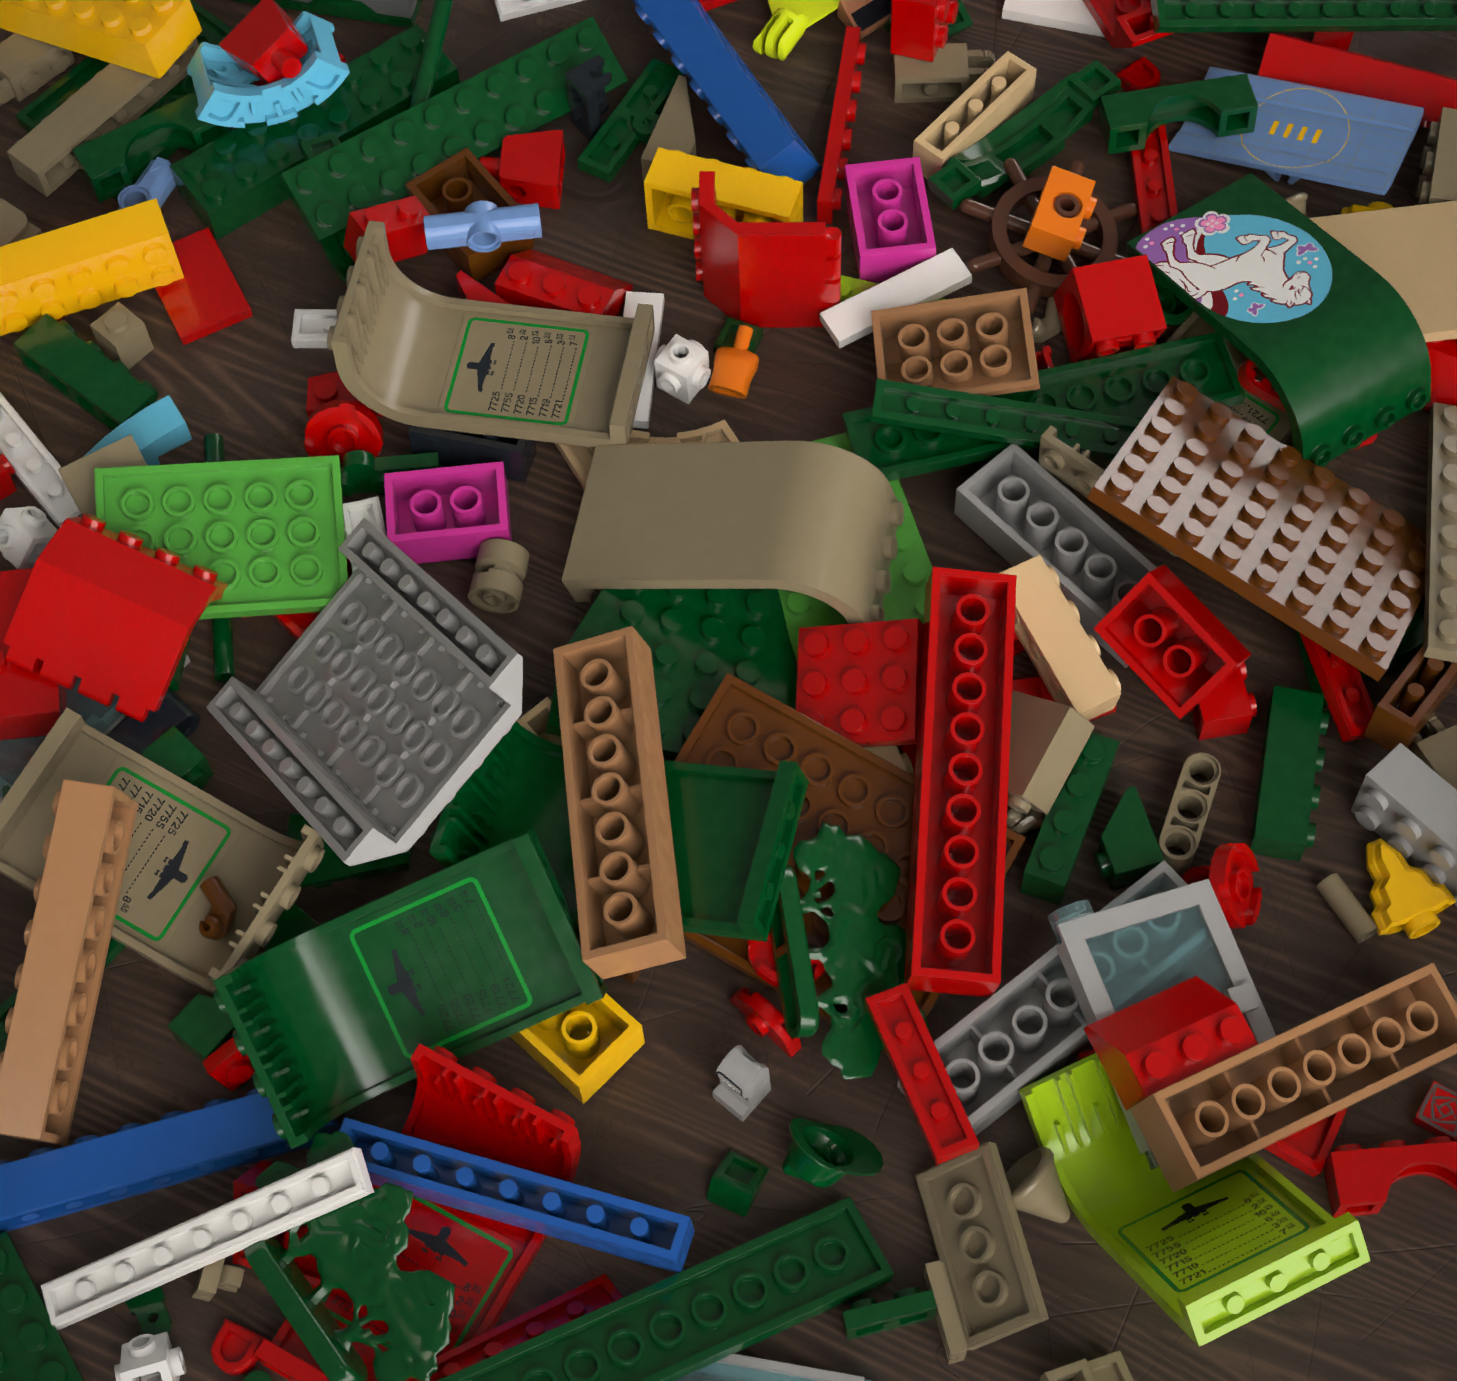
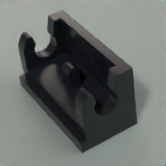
M599 54L565 73L571 122L589 142H591L606 122H600L599 115H603L609 109V103L606 101L605 87L610 84L612 74L608 72L603 75V66L605 64Z

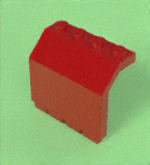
M699 171V187L691 189V209L693 212V235H695L696 281H703L704 297L728 317L761 328L824 327L820 321V313L841 303V230L837 227H826V222H737L717 206L715 171Z
M83 513L82 517L66 518L38 556L3 640V643L10 646L6 660L31 672L37 669L40 660H42L44 663L40 670V676L70 690L75 686L79 677L82 680L77 693L107 707L112 704L115 696L118 695L120 697L115 710L143 723L150 710L153 712L159 710L195 624L210 602L222 599L227 584L218 580V573L210 568L198 564L191 568L180 563L181 556L170 550L158 547L154 551L143 546L144 539L133 533L120 530V533L117 534L106 529V522L98 517Z

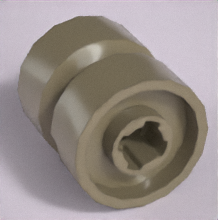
M488 539L483 541L478 549L475 562L476 571L472 575L467 594L469 601L476 607L492 613L505 614L516 611L519 607L523 591L522 581L526 577L530 561L529 552L521 545L509 540Z

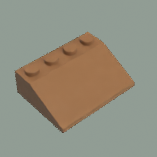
M1027 288L871 311L878 379L985 396L1040 389Z

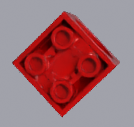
M1147 254L1072 268L1053 295L1071 363L1153 346L1160 335L1167 329Z

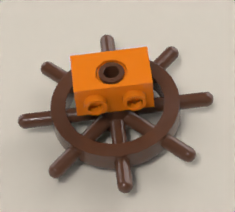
M1007 158L1003 163V168L1014 186L1004 193L995 208L969 198L963 199L960 203V209L963 213L990 222L988 227L990 252L968 260L966 263L967 269L971 274H976L997 266L1001 273L1019 288H1027L1030 317L1034 314L1039 297L1049 298L1053 296L1072 268L1078 267L1070 253L1094 261L1092 264L1127 258L1116 253L1118 248L1116 223L1134 217L1138 211L1137 206L1132 202L1108 209L1105 203L1092 192L1096 181L1083 177L1085 164L1082 160H1074L1068 171L1053 165L1048 177L1027 179L1017 160ZM1025 205L1032 220L1028 221L1011 213ZM1007 229L1026 236L1025 240L1011 244ZM1094 231L1098 246L1084 242L1085 234ZM1034 252L1038 255L1034 267L1020 258ZM1052 260H1057L1064 274L1048 273Z

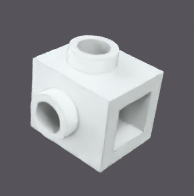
M675 334L667 345H662L654 356L653 364L655 365L657 388L687 404L692 401L710 378L711 369H709L708 351L695 340H687Z
M36 506L5 508L0 516V551L3 557L17 569L33 568L38 556L58 530L47 519L45 513Z
M166 1331L156 1335H139L129 1343L122 1344L120 1364L114 1366L116 1381H180V1375L186 1374V1366L181 1348L179 1346L172 1348Z

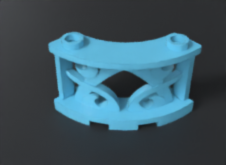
M306 11L301 12L294 21V24L309 48L308 52L300 59L302 64L300 73L294 78L284 77L279 81L263 86L250 84L252 81L261 79L242 69L220 46L202 42L187 66V73L192 76L199 104L195 110L197 119L214 125L245 128V124L266 122L267 126L298 117L297 112L313 103H316V105L321 104L333 94L350 73L348 65L340 60L332 35L335 30L333 23Z

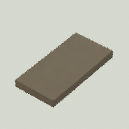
M986 1142L979 1145V1148L916 1174V1181L938 1258L941 1260V1263H944L968 1346L967 1350L978 1349L1048 1320V1313L996 1143Z

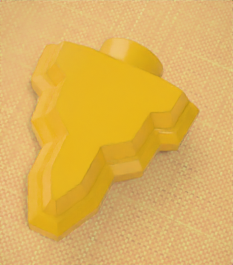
M1381 838L1366 845V867L1374 881L1369 896L1375 909L1370 917L1377 926L1376 931L1378 935H1389L1404 930L1409 939H1416L1434 930L1441 922L1437 914L1456 903V899L1445 884L1433 882L1421 868L1409 866L1401 852Z

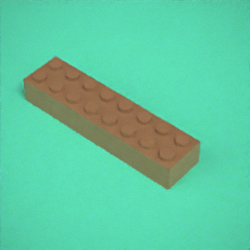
M633 626L553 649L582 961L602 979L686 958L651 648Z
M63 779L61 791H57L53 799L52 813L55 816L52 834L49 833L46 836L43 845V857L46 859L43 876L38 877L34 887L33 896L34 901L37 903L34 918L29 920L24 933V943L27 946L24 963L18 966L15 974V988L18 990L15 1006L9 1009L5 1021V1031L8 1034L5 1052L2 1051L0 1053V1135L67 1146L139 805V803L114 786Z
M1431 963L1162 1089L1131 1107L1130 1111L1174 1193L1457 1054V1004L1435 964Z

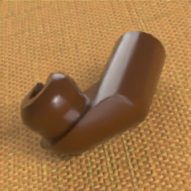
M213 876L200 885V889L211 907L205 916V921H200L199 931L207 939L219 940L229 933L237 907L219 877Z

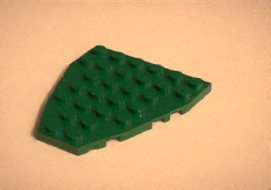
M602 589L568 644L630 626H633L651 648L663 758L676 759L727 673L796 710L797 670L778 589ZM555 680L545 733L561 737Z

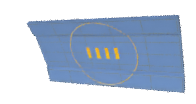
M1210 66L1204 80L1245 73ZM1247 74L1258 103L1254 132L1217 137L1200 124L1184 121L1180 131L1176 133L1168 145L1169 151L1264 170L1276 182L1279 181L1283 174L1290 176L1287 182L1291 185L1302 178L1385 196L1418 130L1424 108Z

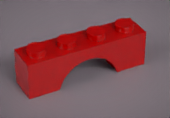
M1438 1136L1426 1139L1423 1144L1406 1145V1142L1403 1140H1392L1381 1143L1379 1148L1362 1149L1359 1144H1346L1336 1147L1334 1152H1330L1323 1166L1332 1217L1337 1218L1347 1212L1353 1216L1378 1214L1386 1202L1390 1186L1408 1176H1431L1444 1181L1457 1192V1141L1451 1142L1450 1137Z

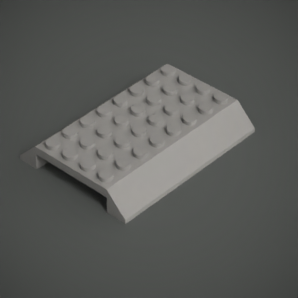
M365 518L361 520L338 548L358 568L257 690L253 691L232 676L206 707L348 866L409 851L414 843L426 832L428 826L443 808L452 801L457 791L472 773L481 766L484 759L501 738L510 731L512 725L522 714L523 657Z

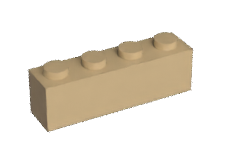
M1009 51L999 58L914 140L913 157H920L923 176L928 179L945 167L948 160L966 150L1019 113L1034 98L1037 69Z
M1038 555L1000 572L999 574L1017 575L1014 631L1054 701L1071 706L1088 721L1114 709L1121 696L1120 681L1115 672L1111 669L1107 670L1101 660V652L1096 639L1091 634L1087 635L1080 624V614L1072 600H1066L1059 588L1060 580L1055 569L1050 565L1047 566L1041 555Z

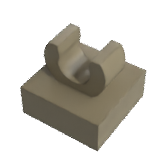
M225 1258L200 1268L191 1298L209 1302L216 1294L217 1288L236 1293L237 1289L241 1287L245 1270L235 1266L223 1265Z

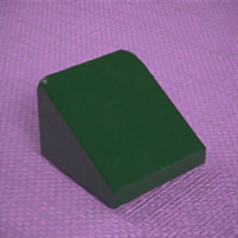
M729 1150L711 1178L706 1196L707 1200L745 1217L763 1185L769 1168Z

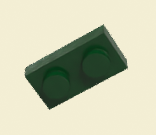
M911 1287L896 1292L892 1300L876 1303L874 1298H868L850 1304L849 1310L842 1312V1325L846 1341L935 1319L937 1305L932 1289L921 1292L919 1287Z

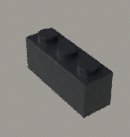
M412 425L408 429L412 454L438 452L440 464L444 467L503 461L506 478L526 482L537 453L534 440L440 430Z

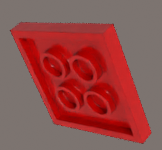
M918 618L799 628L796 711L863 748L917 744L923 623Z

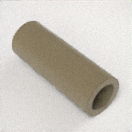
M1338 873L1331 874L1317 885V890L1357 943L1364 942L1377 932L1376 924Z

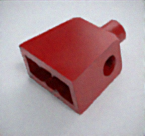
M261 0L218 44L242 69L267 84L279 81L283 77H296L302 68L300 59L308 52L309 48L292 19L274 0Z
M563 130L507 135L503 138L501 157H480L482 165L495 179H499L500 185L516 203H538L539 207L561 208L566 157Z

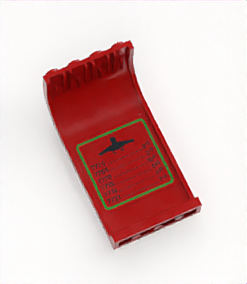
M419 1043L410 1058L417 1075L416 1094L401 1134L573 1183L581 1155V1141L578 1129L574 1126L576 1124L574 1119L558 1109L553 1108L549 1113L536 1106V1100L519 1088L513 1087L511 1092L496 1084L497 1079L482 1068L475 1066L471 1071L457 1063L458 1058L454 1054L440 1046H435L432 1050ZM372 1184L373 1188H380V1186ZM413 1196L410 1213L405 1217L404 1221L409 1228L408 1246L396 1256V1264L400 1271L429 1270L452 1282L455 1286L454 1307L449 1315L451 1323L449 1344L436 1357L494 1328L548 1235ZM331 1290L321 1299L341 1329L346 1328L352 1323L354 1307L348 1294ZM366 1305L360 1307L358 1312L359 1319L367 1315ZM287 1318L272 1342L264 1338L254 1354L263 1366L289 1381H330ZM371 1320L361 1326V1331L363 1332L369 1328L372 1332L371 1336L385 1334L389 1330L388 1325L380 1320ZM352 1342L351 1344L367 1367V1381H378L373 1368L374 1349L364 1343ZM380 1342L377 1346L384 1352L391 1345L389 1342Z

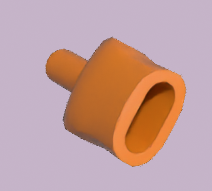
M739 325L733 347L721 346L717 349L713 362V372L708 384L710 391L737 399L747 398L750 383L759 365L758 356L748 351L753 334L751 327Z

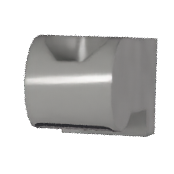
M737 1045L725 1056L717 1068L716 1076L720 1078V1084L713 1090L712 1096L743 1122L771 1091L769 1068L765 1064L754 1060L744 1047Z

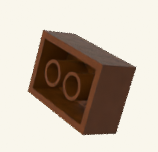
M468 148L463 149L405 184L408 197L415 195L430 215L464 212L468 205L477 201L493 202L498 208L518 206ZM534 238L502 242L499 248L487 253L473 251L469 246L443 248V250L461 271L474 280L479 281L504 266L512 254L535 247Z

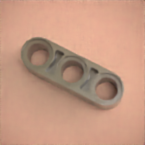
M1194 753L1184 762L1158 841L1164 860L1179 876H1182L1192 866L1221 776L1219 761L1208 753ZM1191 775H1202L1207 778L1208 782H1197ZM1189 810L1197 818L1187 819L1181 816L1179 811ZM1171 846L1179 847L1185 852V855H1173L1166 848Z

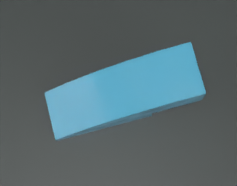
M167 395L124 421L99 441L85 456L128 435H132L147 465H160L159 456L191 441L192 437L185 420L170 396Z

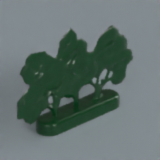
M823 822L817 837L809 840H800L793 849L794 861L800 871L809 876L811 879L805 896L800 899L796 874L793 868L787 864L770 927V937L784 1022L788 1034L792 1038L813 1036L819 1026L818 1007H821L831 1016V1029L822 1042V1055L829 1060L831 1065L840 1068L841 1076L845 1080L872 1076L878 1064L881 1051L885 1049L866 1008L865 998L904 984L907 933L897 924L883 925L877 915L883 904L887 903L895 894L901 871L900 867L886 854L878 852L873 843L866 840L862 835H845L838 825H829ZM817 870H823L825 873L821 880H815V872ZM832 882L835 886L833 895L827 901L817 903L815 898H821L820 891L817 890L826 883ZM829 906L834 915L831 917L823 914L821 909ZM815 912L827 923L830 936L829 942L824 948H808L803 919L804 913ZM811 960H820L824 964L825 971L832 979V987L819 996H816ZM833 1004H845L848 1010L846 1013H839ZM919 1009L924 1019V1022L928 1028V1031L931 1035V1031L926 1019L925 1012Z
M335 1131L331 1135L317 1133L307 1153V1167L355 1147L349 1135L339 1131ZM277 1160L255 1179V1185L260 1189L303 1169ZM385 1182L380 1188H375L374 1193L303 1223L307 1225L308 1232L300 1240L297 1231L302 1224L287 1230L289 1232L287 1249L277 1239L271 1237L258 1241L244 1250L248 1263L330 1381H367V1367L351 1344L352 1342L364 1343L374 1349L373 1368L378 1381H405L411 1377L419 1381H430L431 1376L438 1369L436 1355L449 1344V1334L451 1331L449 1315L454 1307L455 1286L452 1282L429 1270L400 1271L396 1264V1256L408 1246L409 1228L404 1221L405 1217L410 1213L413 1192L405 1190L401 1186ZM312 1254L316 1258L318 1273L321 1276V1284L315 1289L312 1288L293 1259L295 1257ZM333 1288L343 1289L353 1302V1320L344 1329L340 1328L321 1301ZM366 1305L367 1315L359 1319L358 1312L360 1307ZM371 1320H380L388 1325L389 1330L385 1334L371 1336V1330L367 1328L363 1332L361 1331V1326ZM380 1342H389L391 1346L387 1351L383 1352L377 1345Z

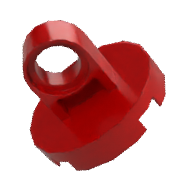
M332 400L320 405L310 415L305 429L304 446L309 457L339 455V460L342 462L343 467V456L350 451L363 450L373 454L374 457H379L384 442L383 429L376 415L364 405L350 400Z
M1222 843L1216 848L1211 859V865L1194 867L1181 876L1188 885L1209 879L1230 929L1246 928V925H1253L1256 922L1261 908L1262 887H1254L1252 872L1259 871V866L1253 851L1245 843Z

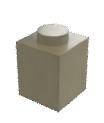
M119 301L90 325L97 344L104 355L112 361L115 359L119 360L128 370L154 349L144 322Z

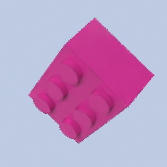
M920 157L845 165L844 194L858 278L869 282L886 281L936 256V244Z
M503 461L384 473L387 538L415 563L476 558L479 546L483 541L488 539L512 541L508 484Z

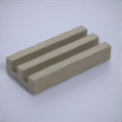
M941 1260L926 1263L923 1277L927 1290L932 1289L937 1305L935 1319L948 1364L964 1361L968 1346L944 1263H941Z

